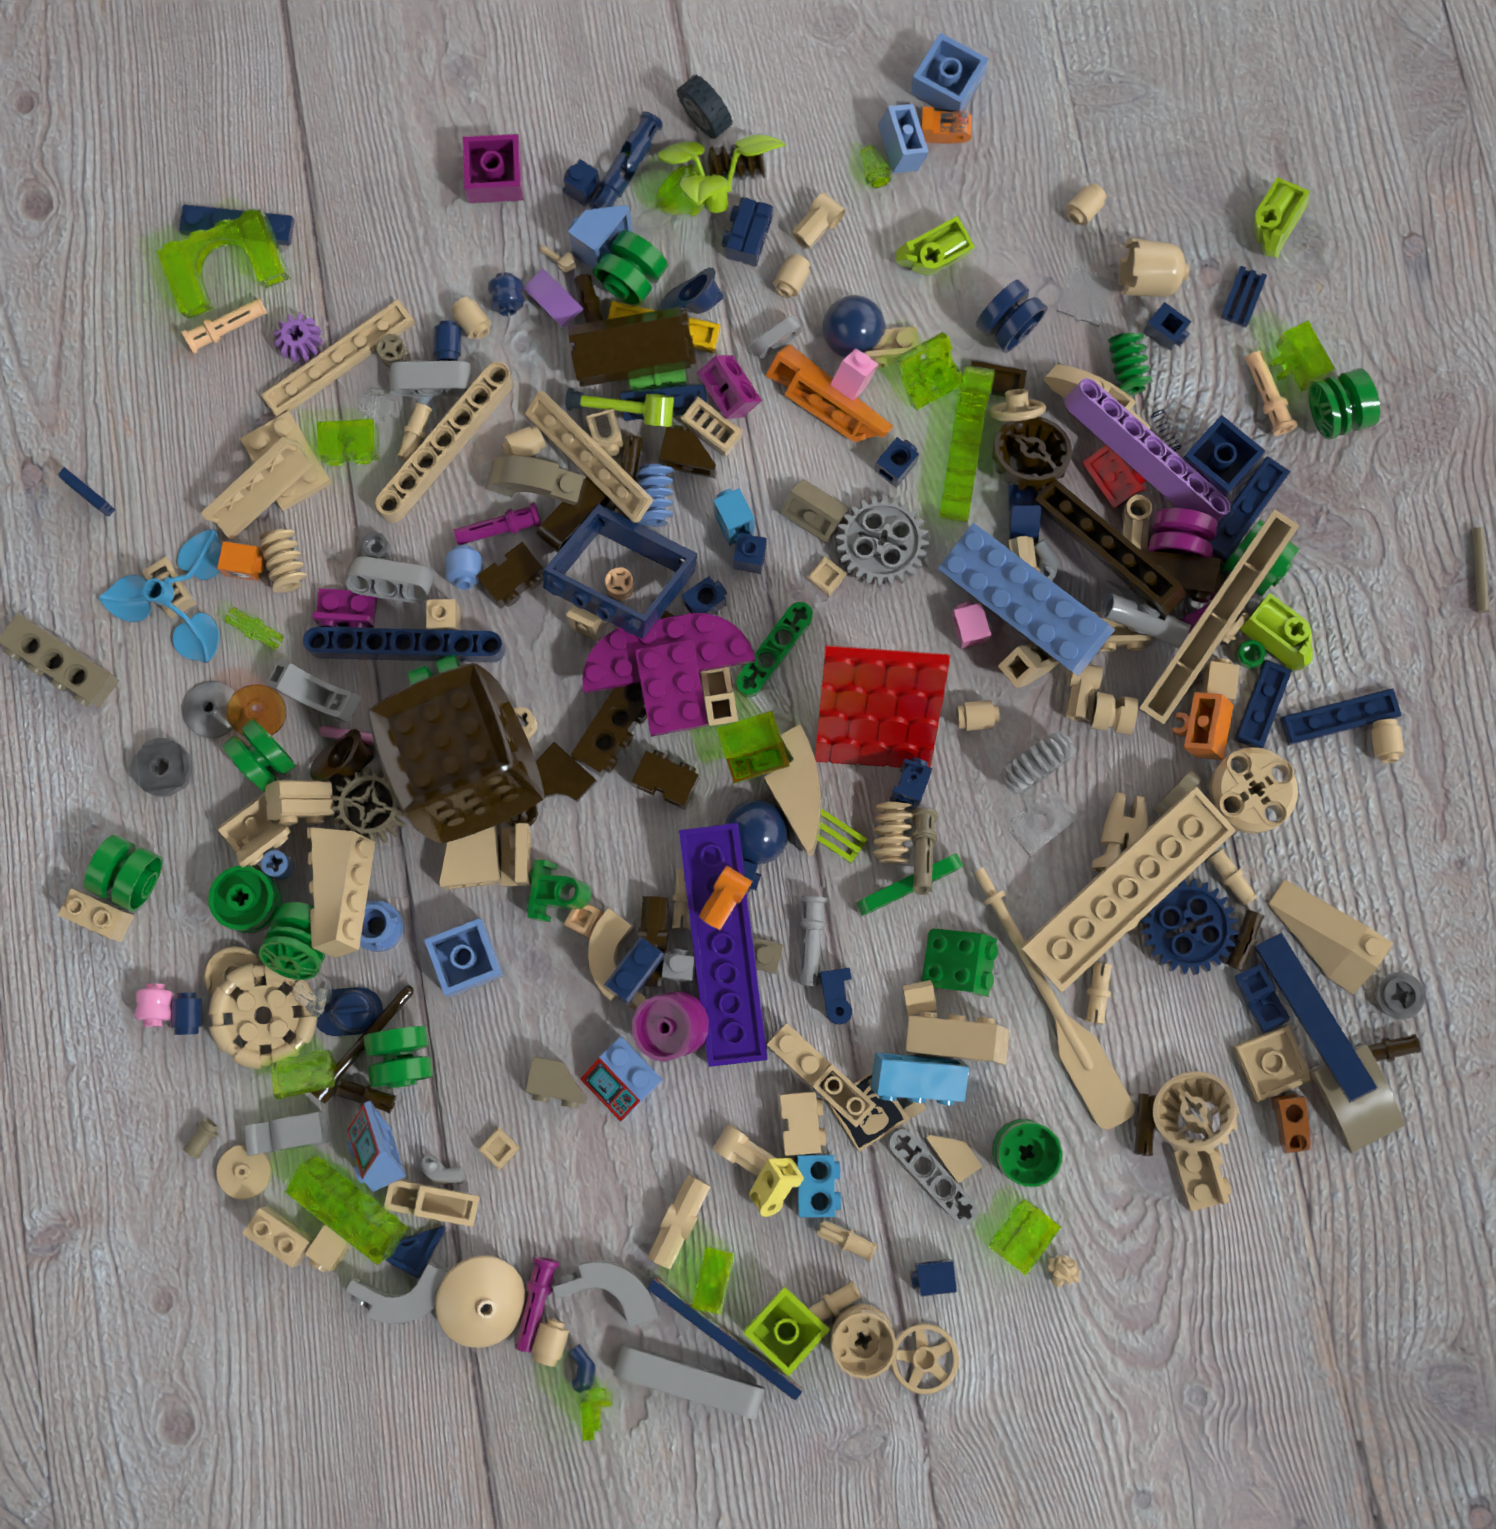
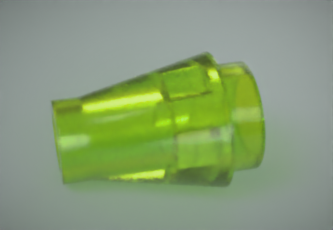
M874 145L865 146L860 151L866 183L874 189L882 188L891 181L892 171L877 152Z

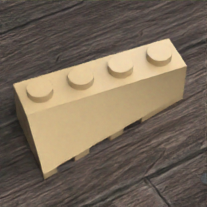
M310 827L307 829V839H310L312 842V852L308 853V865L313 867V881L309 882V892L314 898V909L310 910L312 948L337 958L359 950L375 842L354 831Z

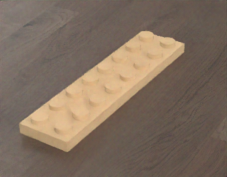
M1192 787L1020 948L1060 992H1063L1236 830L1198 787Z

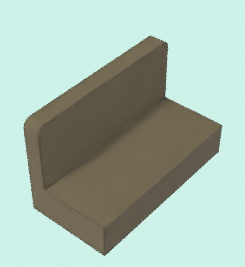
M802 479L790 491L779 513L827 543L843 519V515L848 514L850 508L807 480Z

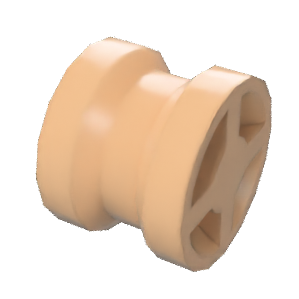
M617 567L607 573L605 586L609 596L618 601L630 598L635 589L631 572L625 568Z

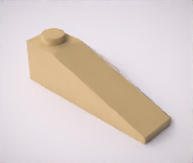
M1285 879L1268 903L1286 928L1303 945L1306 953L1309 956L1311 955L1319 965L1325 977L1351 995H1354L1377 970L1394 944L1365 924Z

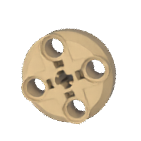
M1244 748L1231 753L1216 767L1210 781L1209 797L1210 802L1235 830L1243 833L1257 834L1276 828L1291 815L1297 802L1298 786L1293 766L1274 752L1263 748ZM1231 760H1237L1241 763L1242 773L1232 770ZM1273 768L1279 769L1282 772L1283 781H1277L1273 778ZM1251 788H1252V789L1254 790V792H1255V794H1253V795H1251V794L1249 793V790H1250ZM1224 800L1231 801L1235 807L1234 813H1229L1224 809ZM1266 808H1270L1275 812V822H1271L1265 817Z

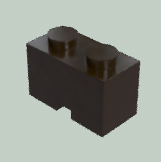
M523 541L504 555L507 560L498 566L494 562L477 575L481 585L500 609L504 606H512L521 598L520 594L528 588L530 590L536 588L543 582L544 568Z
M654 750L653 753L645 751L631 781L632 786L654 796L656 791L664 794V801L686 810L700 780L699 774L695 773L696 768L684 762H680L679 765L670 762V757L658 750Z

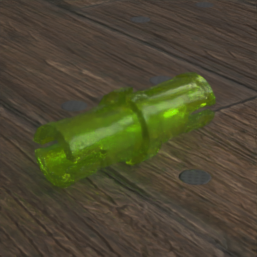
M232 607L228 611L238 617V620L226 615L225 623L244 632L247 638L251 640L256 639L274 651L279 648L280 645L270 638L273 637L282 643L283 634L265 626L261 619L257 617L253 619L236 607Z

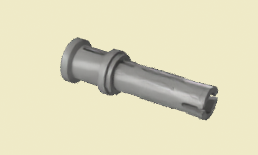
M801 896V901L804 904L803 920L799 922V926L803 929L799 985L818 986L821 930H824L826 924L823 921V909L827 898Z

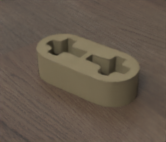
M1190 770L1153 809L1162 816L1192 787H1196L1202 779L1193 770Z

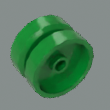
M253 718L242 727V733L250 743L249 746L237 736L230 737L222 745V748L233 760V764L263 792H265L266 785L276 781L275 775L268 768L269 765L282 775H287L297 766L277 741Z
M234 866L224 870L214 879L209 890L208 904L213 917L221 925L240 933L255 934L270 927L276 911L282 905V894L279 885L271 876L250 866L243 868L241 866Z

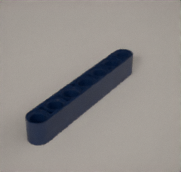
M313 627L307 630L303 637V644L313 656L321 659L438 661L455 654L458 662L493 663L500 661L506 652L501 637L493 631ZM319 637H324V645L317 649L313 648L314 641ZM354 638V643L349 649H342L341 645L345 639ZM378 638L383 640L382 646L379 649H370V644L373 640ZM405 639L412 641L409 649L399 650L398 647L401 641ZM432 640L440 641V647L437 650H427L429 642ZM465 640L469 642L467 650L464 652L456 651V645L460 641ZM495 641L498 643V648L494 652L488 653L484 651V647L488 642Z

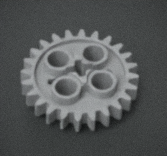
M884 495L882 502L878 503L876 497L872 496L870 505L862 499L860 503L861 509L859 510L857 507L851 506L853 516L844 514L843 520L846 524H839L838 531L843 534L836 535V542L842 544L837 547V553L845 554L841 557L840 563H850L847 573L856 570V581L860 580L863 576L867 577V586L871 584L872 580H876L878 588H881L882 582L887 580L889 587H892L895 578L903 584L905 580L904 574L912 578L914 576L912 567L920 569L922 563L918 559L926 558L927 553L922 549L928 548L929 541L922 538L928 535V530L920 529L924 525V519L915 520L918 511L916 509L909 513L907 511L908 502L902 507L898 506V497L892 503H888L887 495ZM870 519H875L879 521L881 526L877 529H871L866 525V522ZM903 528L908 535L904 538H898L893 534V530ZM858 533H864L865 536L860 537ZM881 537L886 538L883 546L878 545ZM861 545H867L872 552L869 555H861L858 553L857 548ZM904 546L907 550L903 551L899 547ZM894 554L898 557L899 562L888 564L884 560V556Z

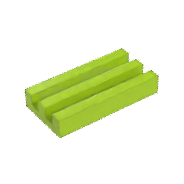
M822 809L821 817L859 841V843L855 845L822 822L820 824L821 830L853 852L849 855L821 835H818L817 842L852 864L868 839Z

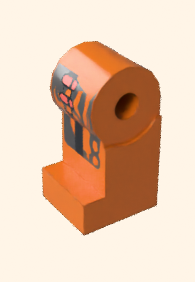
M923 106L920 126L925 142L952 144L970 141L972 115L965 111H934V107Z

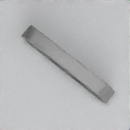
M903 1129L893 1132L889 1137L888 1144L891 1152L954 1221L962 1225L974 1222L978 1215V1208L970 1196L911 1132ZM898 1135L902 1138L905 1136L909 1137L910 1140L907 1144L913 1151L916 1146L921 1150L914 1154L908 1163L904 1157L909 1154L902 1148L899 1150L895 1148L897 1145L895 1138ZM919 1157H926L931 1162L930 1171L923 1175L917 1173L914 1168V1163ZM942 1179L948 1180L952 1187L951 1193L946 1197H940L935 1192V1184ZM958 1191L962 1196L957 1198V1200L964 1206L967 1204L971 1206L969 1209L971 1216L968 1219L964 1216L957 1217L959 1209L953 1203L949 1208L945 1204L952 1200Z

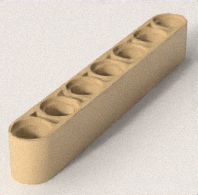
M493 362L485 368L378 494L375 505L385 521L396 523L404 518L511 391L513 380L509 368L504 363ZM497 375L506 376L502 382L495 383L492 381ZM479 396L488 397L482 404L474 403ZM462 417L470 418L465 425L457 424V421ZM442 439H452L448 446H439V442ZM424 460H433V464L430 467H421ZM407 481H415L413 488L409 490L402 489ZM388 503H397L393 511L384 510Z

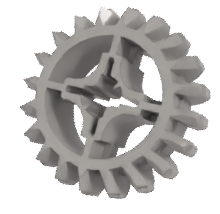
M1056 731L1009 763L1002 770L1000 776L1004 780L1003 783L1013 794H1021L1069 761L1075 755L1076 749L1071 739L1063 731Z

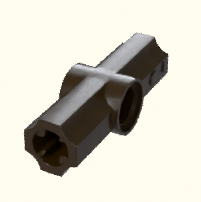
M643 896L641 927L638 928L637 939L639 937L644 938L664 953L665 956L668 946V929H666L668 898ZM664 959L644 986L662 987Z

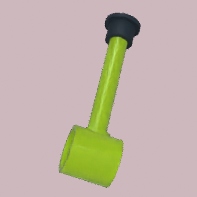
M568 388L566 393L565 407L567 411H571L572 408L582 409L583 407L613 409L614 411L643 414V423L647 425L672 426L673 396L646 394L645 402L586 396L583 392L574 391L573 388Z

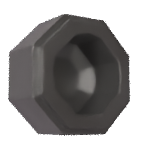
M370 532L362 538L361 550L366 557L384 559L389 555L390 543L382 533Z

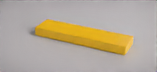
M612 301L607 319L656 310ZM689 318V328L693 338L694 349L715 353L721 325Z

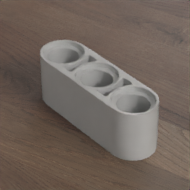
M412 361L390 364L389 393L396 397H460L471 386V364L464 361Z
M358 557L354 560L345 583L347 588L356 594L410 603H422L427 599L434 581V574L430 569L421 565L371 557Z

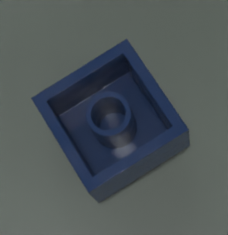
M1221 414L1185 454L1183 460L1227 497L1266 451Z

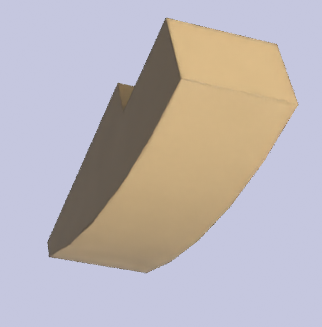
M400 1179L388 1185L383 1209L473 1227L480 1196Z

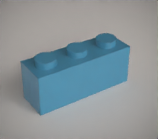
M875 1052L870 1088L882 1100L896 1101L897 1097H904L915 1103H925L926 1099L937 1100L936 1102L939 1104L954 1105L955 1101L965 1102L969 1066L961 1059Z

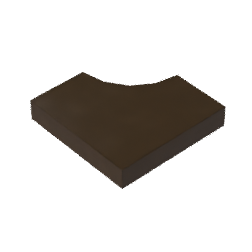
M553 742L536 760L545 794L544 799L559 795L569 797L578 803L597 782L591 774L556 742Z

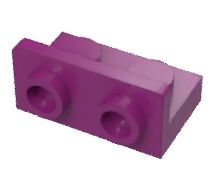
M319 588L316 612H313L312 619L317 624H320V627L348 626V628H374L377 597L356 594L350 590Z

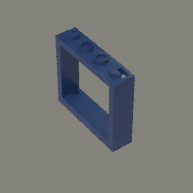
M598 504L544 569L543 588L552 595L559 596L573 603L576 607L598 616L601 620L608 621L622 628L625 632L644 639L695 573L698 553ZM598 534L676 572L644 614L565 575Z

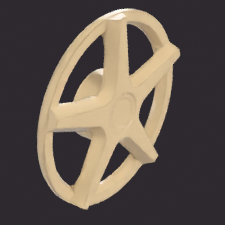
M919 1323L908 1327L897 1337L895 1358L891 1366L895 1377L905 1388L918 1394H933L943 1390L952 1382L959 1366V1353L954 1340L945 1330L933 1324ZM924 1329L938 1332L947 1341L930 1347ZM915 1331L916 1349L914 1351L898 1350L901 1341L908 1334ZM952 1349L954 1364L948 1376L937 1361L938 1358ZM896 1359L910 1362L914 1365L909 1383L900 1375ZM925 1372H930L942 1382L939 1386L930 1389L917 1388Z

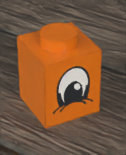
M223 541L217 569L227 577L258 581L259 574L264 572L266 560L257 546Z

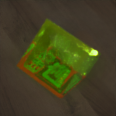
M773 711L716 728L723 755L734 784L790 767Z

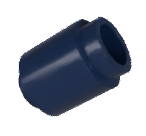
M440 321L439 325L433 327V355L436 357L435 361H458V358L461 356L462 329L456 326V323L453 321Z
M195 992L177 993V999H171V1028H174V1035L199 1034V1027H202V998H196Z

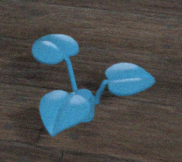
M211 529L200 532L183 545L178 554L177 563L182 570L188 572L187 574L173 578L166 577L164 581L156 578L146 580L139 575H127L101 594L99 600L113 615L133 623L140 622L149 616L151 612L149 601L165 605L186 622L178 625L173 633V645L177 652L187 659L204 663L209 662L215 655L219 645L217 623L211 616L203 612L195 614L190 619L184 612L173 605L171 601L174 598V589L171 584L191 579L193 575L201 580H209L219 574L220 571L217 567L222 546L216 531Z

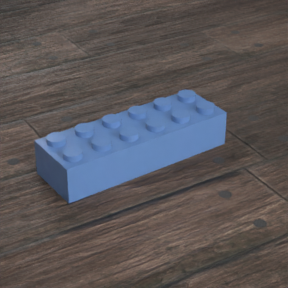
M974 522L938 568L1077 676L1082 673L1115 631L1107 622Z

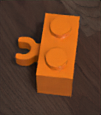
M1194 692L1190 716L1184 712L1175 713V717L1180 721H1185V724L1181 728H1173L1172 731L1178 736H1186L1184 748L1195 758L1223 760L1234 705L1223 694Z

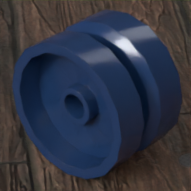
M1020 280L1011 282L997 294L976 322V327L985 336L995 334L994 344L1003 353H1008L1019 345L1038 325L1048 308L1038 297L1028 299L1030 289Z

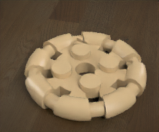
M253 963L243 965L228 974L224 984L221 987L217 986L214 991L208 1011L212 1021V1026L209 1027L210 1033L222 1053L227 1052L233 1057V1062L252 1069H262V1066L270 1065L276 1068L300 1055L299 1050L305 1043H310L318 1019L314 1011V1004H317L307 981L283 977L273 972L264 964L254 965ZM266 976L267 985L255 986V977ZM284 982L293 988L288 996L279 990ZM236 987H239L244 993L236 1001L230 994ZM302 1005L303 1017L294 1018L293 1006ZM262 1006L268 1007L272 1012V1018L266 1024H261L255 1019L256 1010ZM233 1012V1024L224 1025L223 1013ZM289 1030L297 1035L290 1044L283 1039ZM239 1035L243 1040L248 1041L242 1049L234 1043V1040ZM271 1044L272 1053L261 1054L260 1045Z

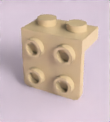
M265 792L217 827L221 835L235 850L238 863L242 868L248 864L253 866L264 857L263 853L272 846L274 848L281 846L288 839L287 835L290 833L288 825H280L279 820H269L267 818L266 805L268 802L266 801Z

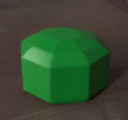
M1253 639L1242 642L1235 653L1238 664L1249 670L1260 666L1266 655L1262 643Z

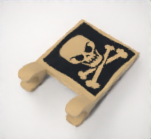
M871 1072L854 1083L876 1104L857 1127L850 1123L833 1106L830 1105V1107L860 1152L926 1109V1105L913 1102L903 1109L898 1100L887 1101L880 1099L870 1088Z

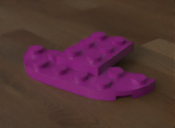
M692 613L658 619L644 639L629 634L622 628L615 629L604 636L594 646L586 660L582 676L583 692L590 693L641 683L651 737L708 727L699 672L756 662V659L746 636L731 622L719 616Z

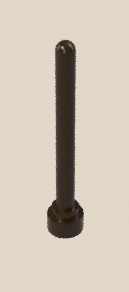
M406 985L325 1078L321 1077L319 1080L315 1079L307 1088L310 1093L322 1103L326 1104L333 1096L334 1084L365 1050L363 1036L382 1031L413 995L414 989L412 986Z

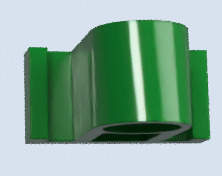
M534 859V867L530 872L531 891L526 902L527 918L540 922H551V916L546 915L547 907L582 909L589 903L591 898L589 885L572 877L551 875V870H557L558 864ZM574 887V896L569 899V891Z

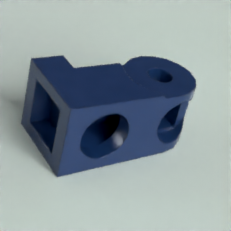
M850 968L820 972L828 1020L836 1025L847 1023L851 1019L853 1011L851 1004L846 999L844 981L852 980Z

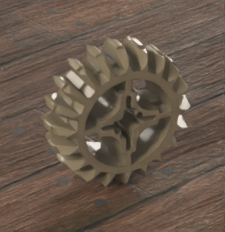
M365 767L364 776L360 772H354V780L348 776L343 778L347 783L345 788L341 785L336 786V789L341 792V796H332L333 801L339 803V805L333 806L331 810L335 814H340L333 819L336 825L342 824L339 830L354 831L366 838L369 837L370 840L375 842L376 846L378 842L377 837H380L382 842L387 843L388 837L386 834L388 832L394 837L398 836V832L394 827L398 825L404 828L406 824L400 818L405 816L391 791L386 776H383V770L377 768L373 775L371 768ZM371 785L363 796L353 797L360 788ZM381 785L390 791L393 806H388L386 803L381 802ZM372 800L380 808L376 807L374 811L371 809L372 812L369 813L362 805H366ZM349 806L360 810L361 828L355 826L352 822ZM389 816L382 825L370 829L371 826H374L375 820L378 817Z

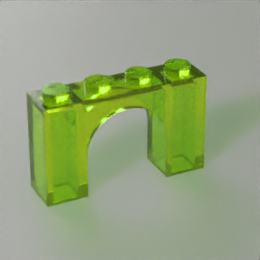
M260 209L244 211L241 217L237 219L219 221L212 229L194 231L189 234V238L182 241H169L163 245L164 248L156 250L180 314L184 317L191 319L214 310L203 281L202 272L207 257L220 247L231 245L243 248L249 257L258 283L265 289L291 279L268 217Z

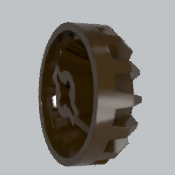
M1038 416L1028 420L1009 421L1003 425L995 438L992 459L995 461V471L998 474H1004V481L1007 484L1015 481L1018 483V489L1025 490L1026 486L1030 485L1033 486L1034 491H1041L1044 485L1048 486L1054 479L1058 480L1065 476L1072 454V447L1068 435L1059 425L1049 419ZM1011 456L1017 460V471H1014L1010 465ZM1022 473L1030 474V475H1031V474H1036V475H1038V476H1027V475H1023Z

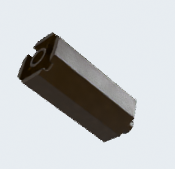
M674 307L569 326V343L574 342L571 356L579 386L585 387L691 368V364H696L687 309L681 310V307Z

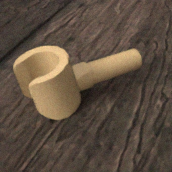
M541 246L540 252L553 259L563 273H569L577 267L574 257L569 252L560 257L546 246Z

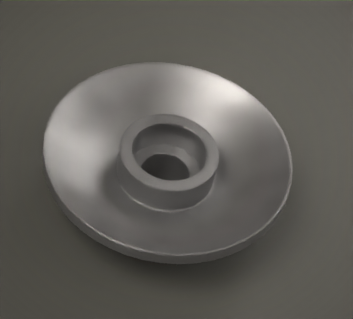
M210 681L196 686L187 695L183 705V716L187 726L195 734L204 738H218L226 735L237 725L241 715V703L238 695L231 687L221 682ZM208 703H213L214 705L211 712H205V706Z

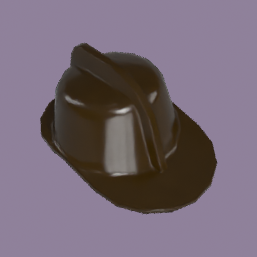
M352 729L343 737L324 748L311 765V778L315 781H322L334 774L354 777V772L359 773L374 759V754L360 740V731Z

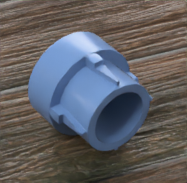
M368 901L365 907L360 946L372 952H385L394 948L404 933V921L400 912L386 902ZM376 919H382L385 923L384 930L380 934H373L371 931L372 922Z

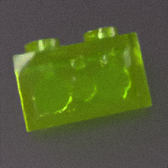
M318 1050L309 1055L295 1058L287 1057L282 1061L271 1063L272 1090L275 1099L278 1100L335 1087L334 1066L337 1062L331 1051Z
M1023 1199L1014 1207L1011 1216L1003 1227L995 1233L989 1248L1027 1276L1059 1232L1061 1226L1038 1207Z
M606 1388L588 1389L587 1394L582 1395V1441H595L596 1432L601 1431L602 1410L600 1407H612L613 1392L607 1393Z

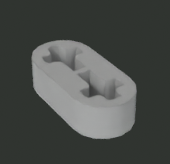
M790 316L761 335L752 344V348L761 359H764L796 338L803 330V327L795 316Z

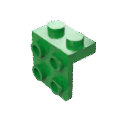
M931 929L928 933L921 982L931 980L933 988L963 991L977 996L989 997L990 989L994 983L993 964L998 955L997 939L983 933Z

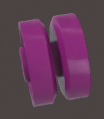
M1164 508L1158 510L1154 515L1152 529L1156 534L1150 538L1148 551L1212 558L1214 548L1209 542L1216 538L1218 522L1210 515L1184 508Z
M673 991L646 999L637 1008L632 1019V1034L636 1045L644 1055L654 1061L668 1062L694 1053L704 1044L708 1034L709 1020L705 1008L696 997L686 992Z

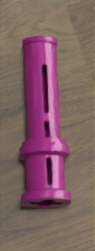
M532 502L528 507L514 511L507 509L505 515L464 527L454 528L453 531L457 544L464 545L509 531L511 534H517L519 530L534 525L540 527L541 519L535 502Z
M533 1256L532 1261L535 1264L531 1280L526 1284L529 1294L515 1345L516 1350L526 1353H533L532 1348L541 1322L546 1298L553 1292L551 1283L555 1268L559 1267L558 1261L546 1257Z

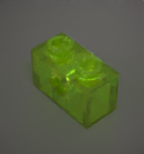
M374 419L317 422V454L322 462L329 466H341L343 462H355L356 464L366 465L374 460H380L379 428ZM350 440L353 441V442H349V447H344V446H347V445H348V441H350Z

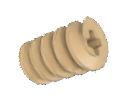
M276 529L259 536V539L262 540L260 545L261 549L264 550V559L268 561L266 568L270 571L269 579L273 582L271 586L274 592L283 593L299 589L302 586L300 580L306 578V573L297 572L298 569L304 566L303 562H294V559L301 556L300 551H291V549L298 546V542L296 540H288L295 535L294 530Z
M883 802L876 805V810L883 813L875 817V821L882 825L874 829L875 834L882 836L874 840V845L882 848L873 852V856L880 859L878 862L898 865L910 864V860L903 858L902 854L910 852L911 849L902 844L911 840V837L903 834V831L912 829L911 825L904 823V819L913 817V814L905 811L906 807L912 806L911 804Z

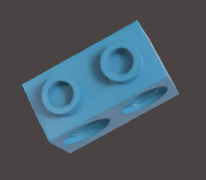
M740 488L736 490L726 489L716 496L717 498L713 500L714 515L728 545L731 546L737 543L739 533L755 534V518Z
M797 1155V1167L804 1177L798 1187L799 1218L835 1217V1210H841V1192H835V1179H840V1161H834V1155ZM815 1162H823L827 1166V1174L822 1179H815L811 1176L810 1168ZM818 1192L824 1193L828 1197V1204L822 1210H817L811 1205L812 1196Z

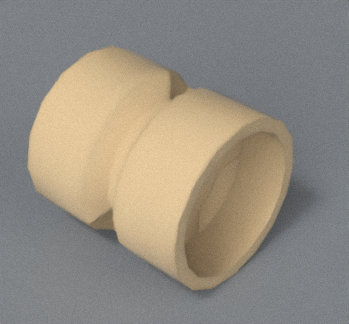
M1097 691L1090 729L1107 731L1109 728H1113L1115 733L1131 735L1137 718L1138 699L1122 695L1115 699L1113 694Z

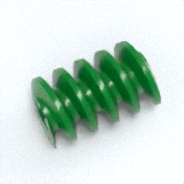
M1122 333L1108 339L1110 343L1109 351L1113 354L1111 361L1115 365L1113 372L1117 375L1115 383L1119 386V389L1129 396L1144 392L1146 390L1145 385L1152 382V377L1143 376V374L1150 371V367L1141 366L1142 363L1148 360V356L1139 355V353L1146 350L1144 344H1137V342L1144 339V335L1139 333Z

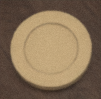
M246 1144L237 1145L226 1151L220 1158L216 1171L219 1186L227 1195L236 1199L253 1198L261 1194L268 1186L272 1176V1165L266 1153L247 1156Z

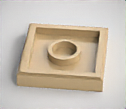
M1289 1025L1232 1046L1255 1102L1263 1101L1313 1081Z

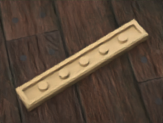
M398 299L262 393L261 397L276 417L287 411H292L376 352L378 340L386 334L399 336L415 324L413 318Z
M538 391L525 415L633 522H640L654 499L544 391Z

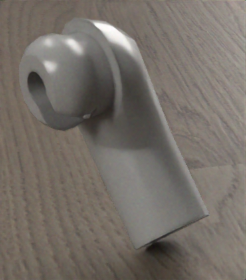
M1043 539L1034 545V550L1040 557L1039 568L1041 574L1052 581L1056 576L1059 561L1047 541Z
M426 1155L422 1158L420 1163L421 1171L434 1184L440 1185L463 1181L462 1167L445 1168L433 1155Z

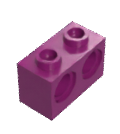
M716 355L697 372V375L725 419L743 418L762 402L733 355Z

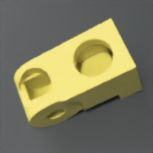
M792 1158L768 1159L750 1190V1198L763 1217L772 1216L783 1207V1200H785L791 1188L799 1187L804 1177Z

